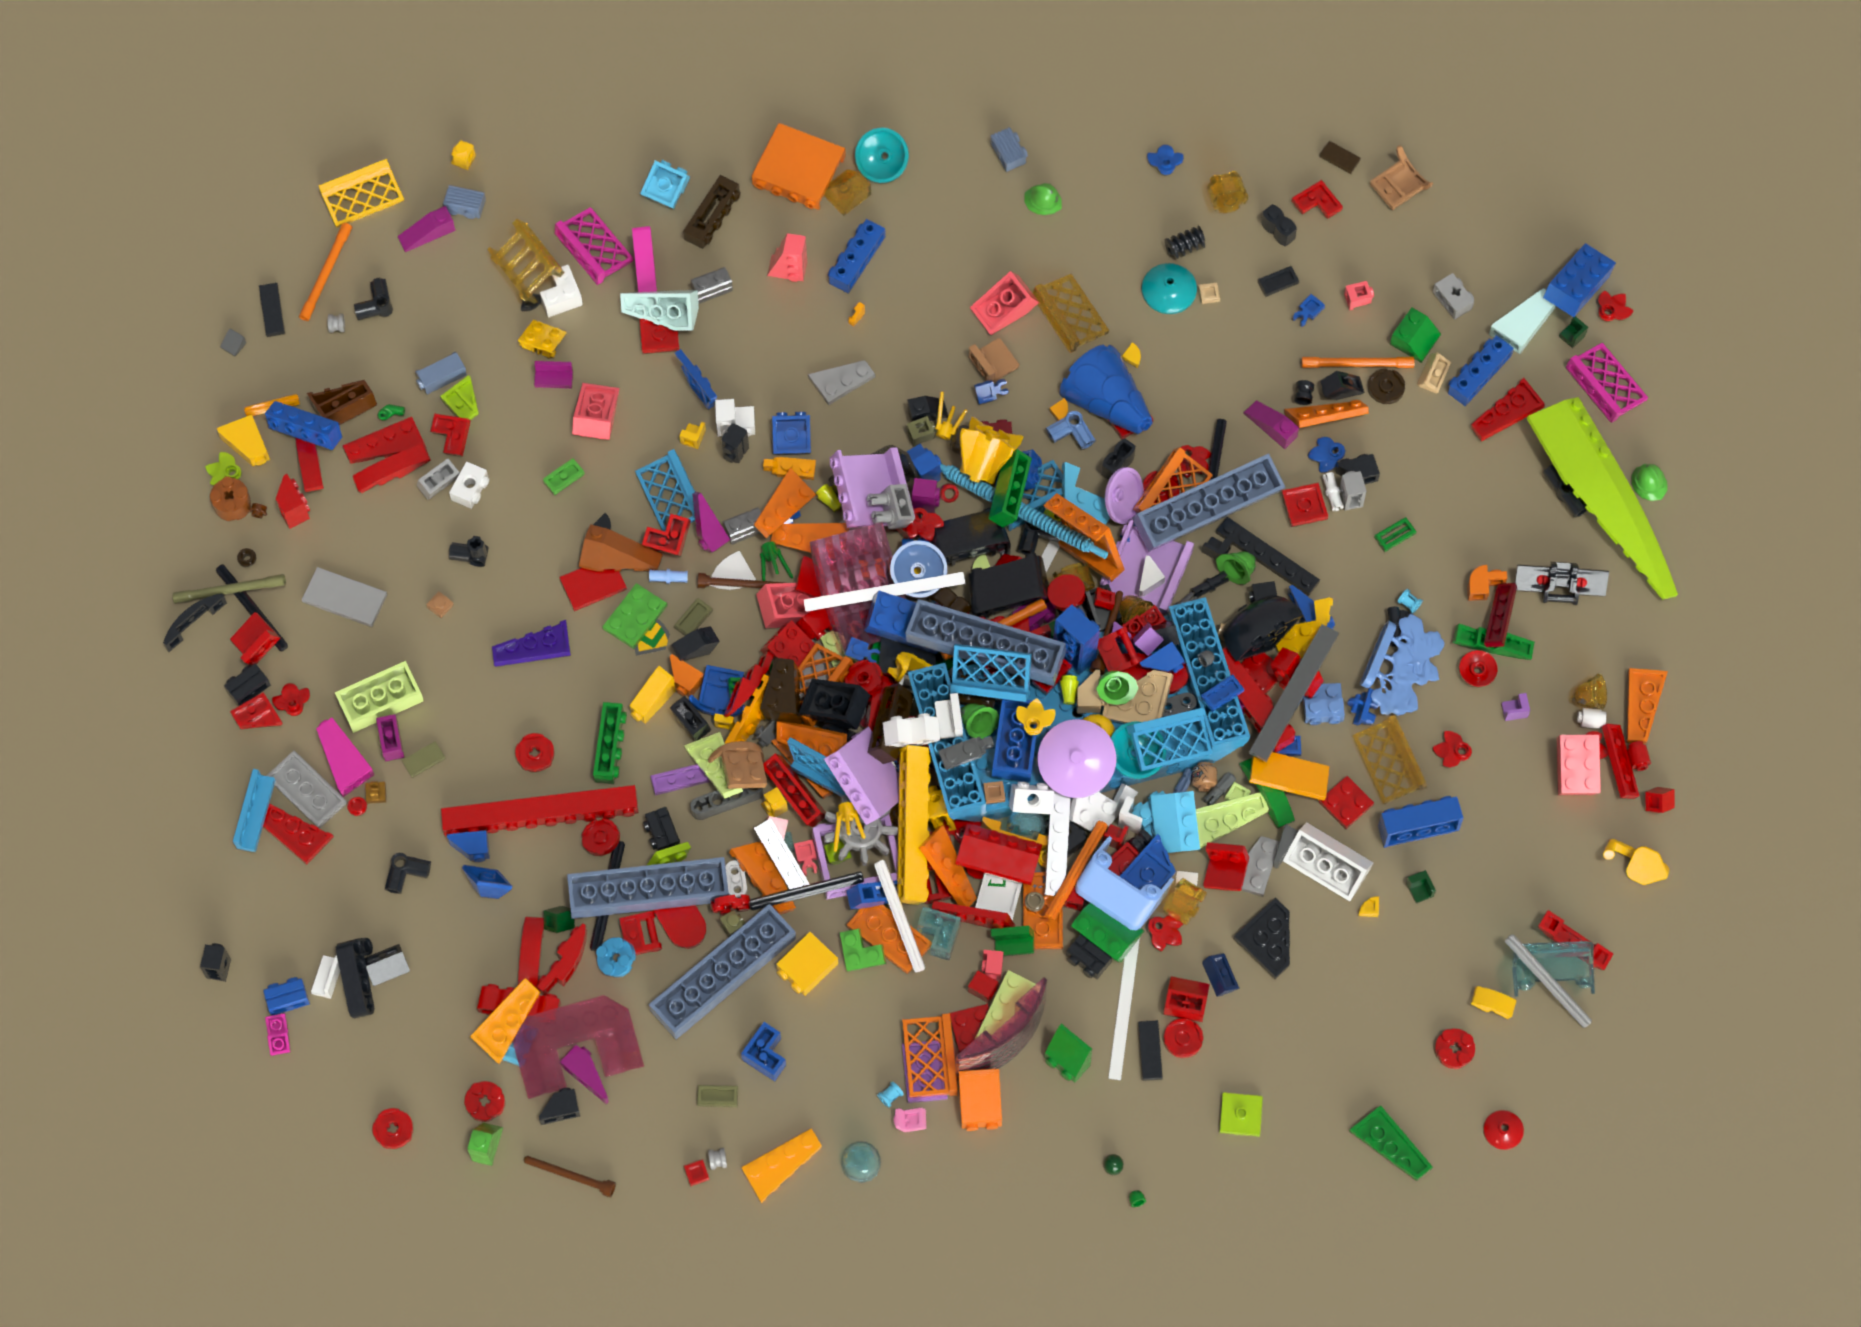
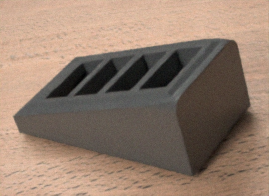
M1287 824L1283 828L1273 867L1276 869L1283 862L1298 833L1296 829Z

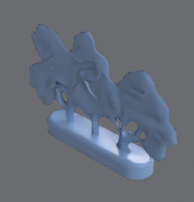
M1413 614L1399 619L1401 636L1393 637L1396 624L1389 620L1385 623L1360 681V685L1368 689L1373 685L1376 677L1380 679L1381 687L1371 693V698L1373 702L1380 706L1381 714L1389 715L1393 713L1399 716L1404 715L1406 712L1411 713L1418 710V700L1412 689V684L1424 685L1428 680H1439L1437 667L1430 662L1429 658L1440 654L1445 644L1444 640L1437 631L1424 633L1422 620ZM1391 641H1393L1398 647V651L1389 656L1386 652ZM1384 658L1393 663V670L1385 675L1379 671ZM1384 679L1390 682L1391 690H1388L1385 686L1386 681Z

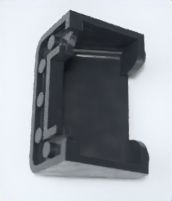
M991 507L984 509L982 512L943 521V527L935 528L934 538L929 543L935 545L943 553L947 565L951 563L953 566L958 560L991 553L994 556L996 552H999L1001 557L1003 554L1010 555L1011 543L1005 527H1001L988 519Z
M1036 553L1027 554L1023 559L986 569L974 568L968 574L971 610L974 616L988 619V613L995 615V612L1029 603L1032 604L1040 599H1043L1045 603L1050 602L1047 595L1049 584L1043 558L1037 556Z

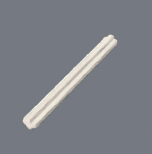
M884 860L878 861L874 866L914 972L923 971L925 969L924 962L886 862Z

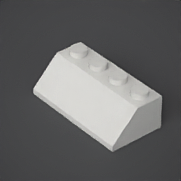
M1307 822L1298 831L1283 859L1285 863L1348 901H1351L1373 865L1372 861Z

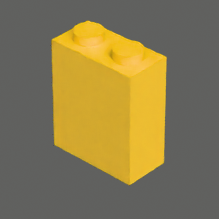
M809 932L776 964L777 974L784 981L787 979L795 992L798 994L801 992L806 996L838 965V957Z

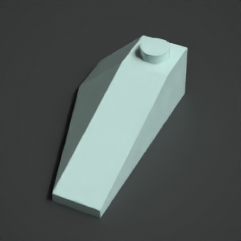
M698 290L620 294L621 312L652 321L657 325H663L672 330L694 329L699 309Z

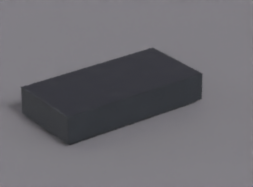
M1289 266L1258 279V284L1265 297L1299 284V279L1292 266Z

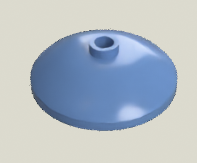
M911 541L902 545L893 555L890 564V575L894 584L947 575V562L943 553L935 545L926 541ZM914 568H919L921 573L915 574ZM940 588L905 595L913 598H924L933 595Z

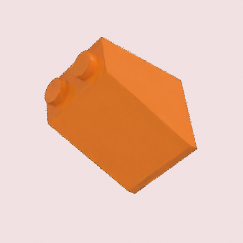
M999 1069L959 1071L962 1129L966 1128L967 1131H975L978 1128L986 1127L988 1130H994L998 1126H1002Z

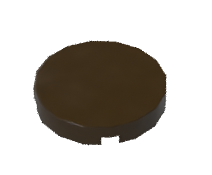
M1383 368L1371 375L1368 382V392L1376 402L1393 404L1402 398L1405 392V381L1403 376L1393 369L1387 370L1388 368Z

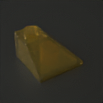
M846 169L829 183L823 196L845 216L871 195V184L859 172Z

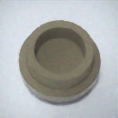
M1031 892L1025 898V906L1030 911L1037 912L1044 906V897L1038 892Z

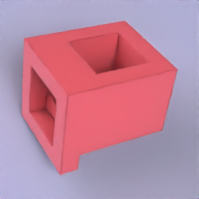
M1367 281L1345 287L1344 296L1349 310L1371 304L1374 292L1372 287H1369Z
M984 950L983 959L985 960L982 963V972H985L986 975L996 981L1001 980L1003 952Z

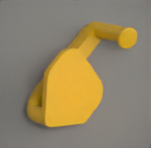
M1610 839L1603 852V857L1608 860L1615 856L1614 851L1632 858L1626 873L1630 879L1642 885L1666 879L1670 872L1668 865L1663 862L1660 854L1646 846L1635 849L1616 839Z

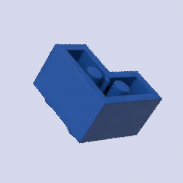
M921 443L901 454V462L913 480L914 478L936 480L937 482L941 480L942 471L940 465L942 463L940 458L934 455L931 450L924 449Z
M763 1022L741 1053L744 1062L774 1082L786 1067V1060L773 1051L781 1040V1033Z

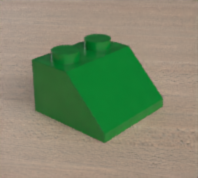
M1411 307L1392 334L1390 345L1422 363L1440 338L1441 333L1428 316Z

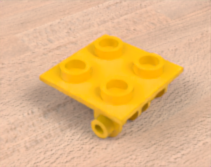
M532 320L518 339V342H520L519 345L523 349L534 353L537 350L539 355L542 352L543 356L554 358L556 355L555 349L567 332L540 321Z

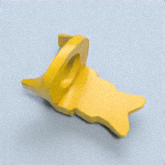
M901 652L897 655L895 661L897 668L889 667L887 672L894 677L895 681L900 682L907 670L914 671L933 665L917 658V656L911 653Z

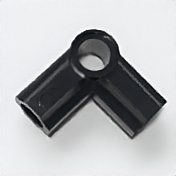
M380 277L373 279L370 282L373 299L354 304L358 320L377 315L387 317L392 314L393 306L390 301L386 279Z
M1025 521V528L1018 552L1023 555L1035 553L1039 537L1059 542L1060 539L1040 528L1030 529L1029 526L1031 524Z
M473 536L471 539H468L467 544L452 542L449 549V559L469 562V564L476 567H484L489 547L484 544L480 536Z
M404 853L394 854L391 858V867L385 890L401 894L407 874L427 879L431 869V861L406 856ZM398 860L406 862L403 867H397L395 864Z

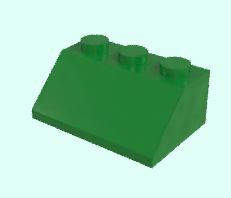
M1089 903L1081 911L1071 925L1117 962L1123 961L1144 933V930L1141 928L1139 930H1130L1092 903Z

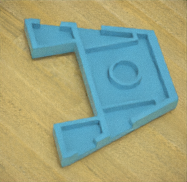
M1067 462L1062 463L1064 498L1106 525L1110 516L1105 507V498L1076 487L1075 484L1080 468Z

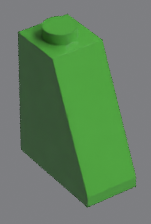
M483 1122L473 1129L467 1148L472 1161L492 1166L503 1127Z

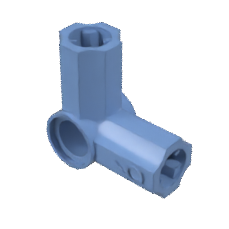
M1071 411L1065 418L1046 427V431L1054 443L1071 433L1081 449H1087L1096 442L1083 421L1082 414L1078 411ZM1076 419L1079 423L1073 425L1070 421Z

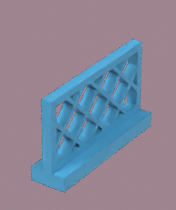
M674 449L667 452V456L635 471L663 531H666L664 524L667 517H670L669 511L672 505L680 507L678 516L682 515L684 509L690 510L693 516L688 519L691 520V523L695 521L692 495L695 490ZM668 461L670 465L668 472L659 471L661 464ZM647 471L653 472L650 481L644 480L641 474ZM657 474L666 476L662 485L654 483ZM669 477L677 480L675 488L666 486ZM652 486L661 488L658 497L650 495ZM664 490L673 492L670 501L661 498ZM676 493L684 495L682 504L673 502ZM660 501L668 504L665 513L657 510Z
M1054 460L1038 467L1039 482L1035 484L1033 495L1023 493L1022 497L1031 499V502L1027 505L1042 513L1046 509L1043 505L1056 493L1064 497V487L1060 489L1053 488L1055 481L1062 483L1063 474ZM1051 467L1055 471L1053 476L1044 474L1045 470ZM1041 480H1051L1050 487L1040 485ZM1038 489L1048 491L1047 495L1043 497L1036 496ZM1018 517L1014 523L1006 527L1011 531L1025 524V520Z
M955 644L950 692L1026 702L1031 692V689H1029L1031 654ZM959 650L966 651L971 657L963 662L959 657ZM985 653L989 660L982 664L976 655ZM998 655H1002L1009 662L1001 667L995 658ZM1025 658L1026 666L1020 669L1014 660ZM971 659L979 666L974 672L966 665ZM991 661L999 669L993 675L985 668ZM1009 664L1017 671L1012 677L1004 670ZM961 667L969 674L966 679L957 678L958 670ZM981 669L988 676V679L985 681H980L975 676ZM999 672L1007 679L1004 684L998 683L994 678ZM1020 674L1025 680L1024 686H1017L1013 679Z
M1204 707L1126 726L1128 734L1132 736L1140 771L1213 754L1204 720V715H1206ZM1199 721L1201 728L1198 734L1190 730L1193 722ZM1176 726L1185 730L1181 738L1172 734ZM1159 730L1167 734L1163 743L1154 738ZM1187 733L1196 737L1192 746L1183 741ZM1139 735L1149 738L1145 747L1139 744ZM1170 737L1178 741L1174 750L1166 746ZM1198 740L1205 744V752L1195 749ZM1152 741L1161 746L1157 754L1148 750ZM1181 744L1189 749L1185 757L1177 753ZM1163 749L1172 753L1168 761L1159 757ZM1146 753L1154 757L1151 765L1145 766L1143 760Z
M790 737L787 743L794 759L790 766L791 769L841 797L846 795L825 762L824 758L826 756Z

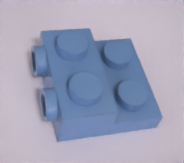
M1341 683L1321 684L1312 699L1306 696L1303 697L1305 723L1319 725L1322 722L1338 724L1344 721L1345 714Z

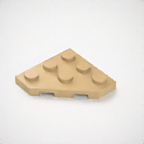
M1152 670L1145 677L1138 681L1136 680L1139 689L1132 700L1126 704L1119 705L1106 702L1102 715L1111 721L1124 724L1162 718L1173 674Z

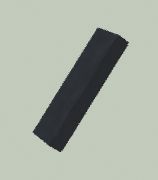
M278 284L259 285L266 336L271 337L285 334Z
M1158 1020L1138 1021L1142 1080H1162Z

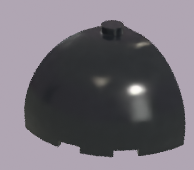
M1277 595L1266 596L1249 605L1246 604L1238 610V613L1224 627L1223 637L1226 647L1235 661L1272 651L1301 619L1303 614L1290 600Z

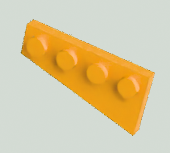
M525 978L470 1037L500 1064L541 992Z

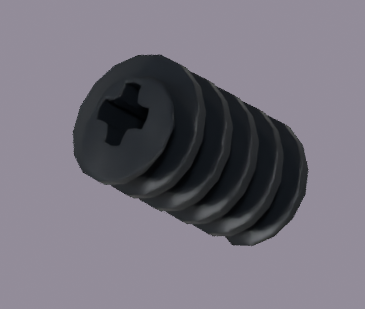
M1199 225L1197 229L1192 227L1190 231L1185 230L1184 234L1178 233L1177 237L1172 235L1171 239H1164L1167 252L1170 256L1174 255L1176 259L1179 258V252L1185 256L1186 249L1189 253H1192V247L1198 251V244L1205 248V237Z

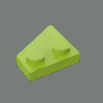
M469 375L440 396L441 400L457 417L471 420L479 414Z
M688 842L657 851L647 865L683 861L687 857L691 846Z

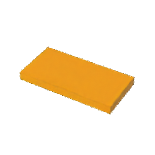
M1272 752L1267 762L1255 756L1252 757L1249 782L1324 801L1327 794L1330 766Z

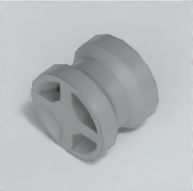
M328 314L329 333H334V331L345 332L344 314H339L338 316Z
M720 1148L718 1151L708 1150L711 1170H715L717 1167L727 1168L724 1148Z

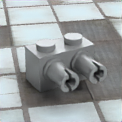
M906 484L889 485L880 494L867 495V501H871L868 502L869 506L883 505L884 511L872 512L871 519H873L872 522L874 524L887 522L889 529L906 528L915 520Z

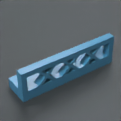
M257 769L252 771L233 838L237 849L256 852L276 781L274 777L261 775Z

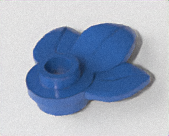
M1166 144L1159 147L1158 153L1147 154L1148 162L1156 166L1163 175L1171 174L1175 166L1181 164L1184 159L1183 153H1174L1173 148Z
M1329 437L1318 438V446L1311 449L1308 457L1311 460L1320 462L1319 471L1320 473H1325L1336 467L1337 461L1345 456L1346 451L1341 443H1334ZM1334 449H1339L1337 453H1333Z

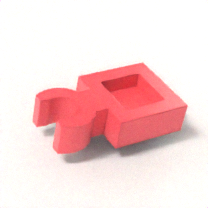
M813 839L794 843L798 864L804 863L802 866L804 876H807L806 869L809 867L813 868L814 874H816L817 866L812 862L817 860Z

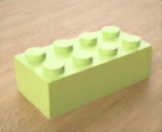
M406 661L335 692L353 733L377 723L376 718L397 714L424 701Z

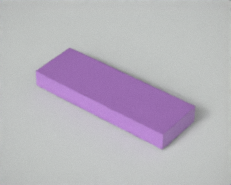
M697 764L651 775L655 796L711 782Z

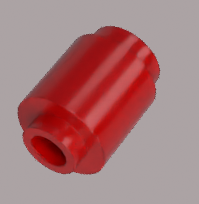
M1643 741L1630 743L1628 745V754L1632 768L1637 769V771L1648 769L1651 760L1647 746L1644 745Z

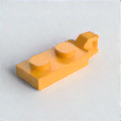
M774 457V460L764 459L763 471H772V474L777 475V477L784 478L790 468L801 479L814 480L816 460Z

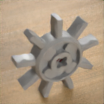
M844 795L841 797V803L850 802V800ZM891 809L865 825L858 814L864 829V839L861 837L859 829H857L854 818L850 821V835H847L846 824L841 819L839 839L843 842L844 847L840 850L838 859L842 861L852 849L860 851L861 863L863 866H867V850L873 847L887 856L889 848L880 841L881 835H897L898 827L882 826L880 819L887 816ZM826 812L825 819L836 823V814ZM835 832L824 835L825 843L834 841Z

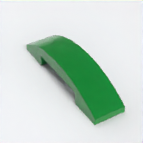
M1252 758L1239 764L1248 780H1250ZM1256 784L1270 808L1268 813L1277 828L1279 829L1285 826V824L1293 823L1295 818L1284 791Z

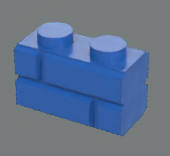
M290 978L286 981L287 983L281 985L278 983L270 984L267 986L268 989L263 990L271 1016L310 1005L302 978Z

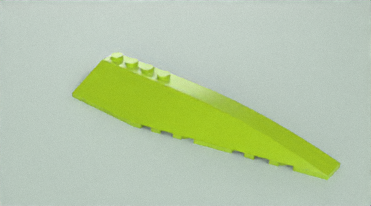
M1580 398L1567 399L1529 415L1526 419L1566 485L1570 484L1574 489L1573 494L1577 498L1581 497L1586 503L1585 508L1589 513L1591 512L1596 515V521L1616 545L1620 544L1622 546L1625 556L1633 559L1637 564L1635 568L1648 577L1647 582L1661 599L1676 597L1678 593L1650 523L1629 482Z

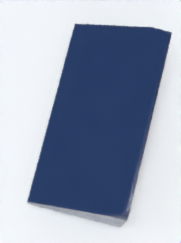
M1224 953L1208 956L1202 962L1217 997L1239 989Z

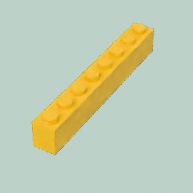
M911 745L900 748L897 894L901 903L919 905L926 902L929 894L927 888V879L929 877L927 859L919 847L930 836L928 830V821L930 819L928 803L930 801L928 784L931 778L929 773L931 755L929 754V747Z

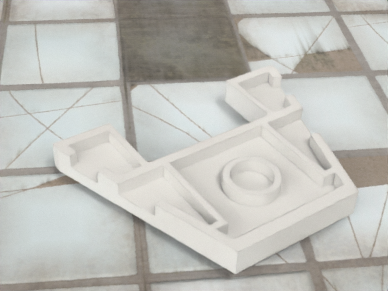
M1121 784L1114 800L1099 792L1085 798H1072L1069 820L1089 832H1092L1098 821L1105 822L1109 827L1118 817L1126 797L1134 798L1138 792L1125 784Z

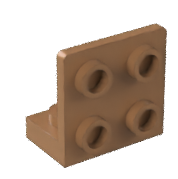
M1000 338L980 349L975 344L969 347V359L985 381L992 380L994 383L1019 368V363Z

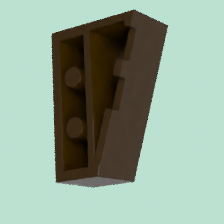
M775 657L760 707L764 717L768 720L802 724V718L799 714L801 708L799 693L800 677L799 669L794 660Z

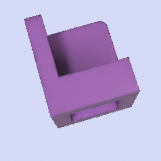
M1149 622L1133 638L1134 644L1147 656L1163 641V637L1152 628Z
M1526 693L1519 694L1517 700L1505 701L1501 704L1505 721L1528 718L1530 707Z

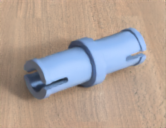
M667 569V571L649 570V582H666V584H670V582L687 583L688 571H671V569Z

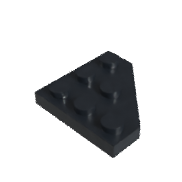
M1276 897L1233 938L1275 980L1290 966V911Z

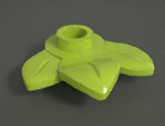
M220 452L219 462L205 466L208 474L212 477L210 484L213 486L224 477L229 476L239 480L242 475L240 467L235 464L234 457L226 452Z

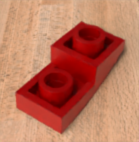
M1154 605L1139 616L1137 614L1122 626L1127 627L1133 641L1136 634L1148 622L1155 626L1166 623L1167 620L1158 607Z

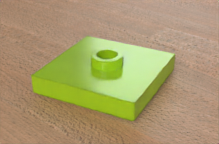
M1223 1093L1220 1133L1260 1137L1263 1096Z

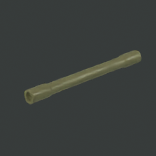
M284 574L251 581L174 592L173 601L177 604L221 593L225 595L266 587L286 585V578Z

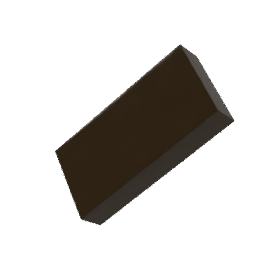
M1331 141L1327 143L1320 154V158L1349 174H1352L1361 160L1359 156Z

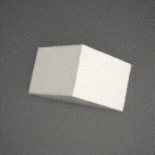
M1148 555L1145 558L1139 597L1146 596L1165 583V576Z

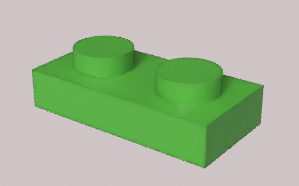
M572 458L543 478V482L555 496L585 475V473L574 458Z

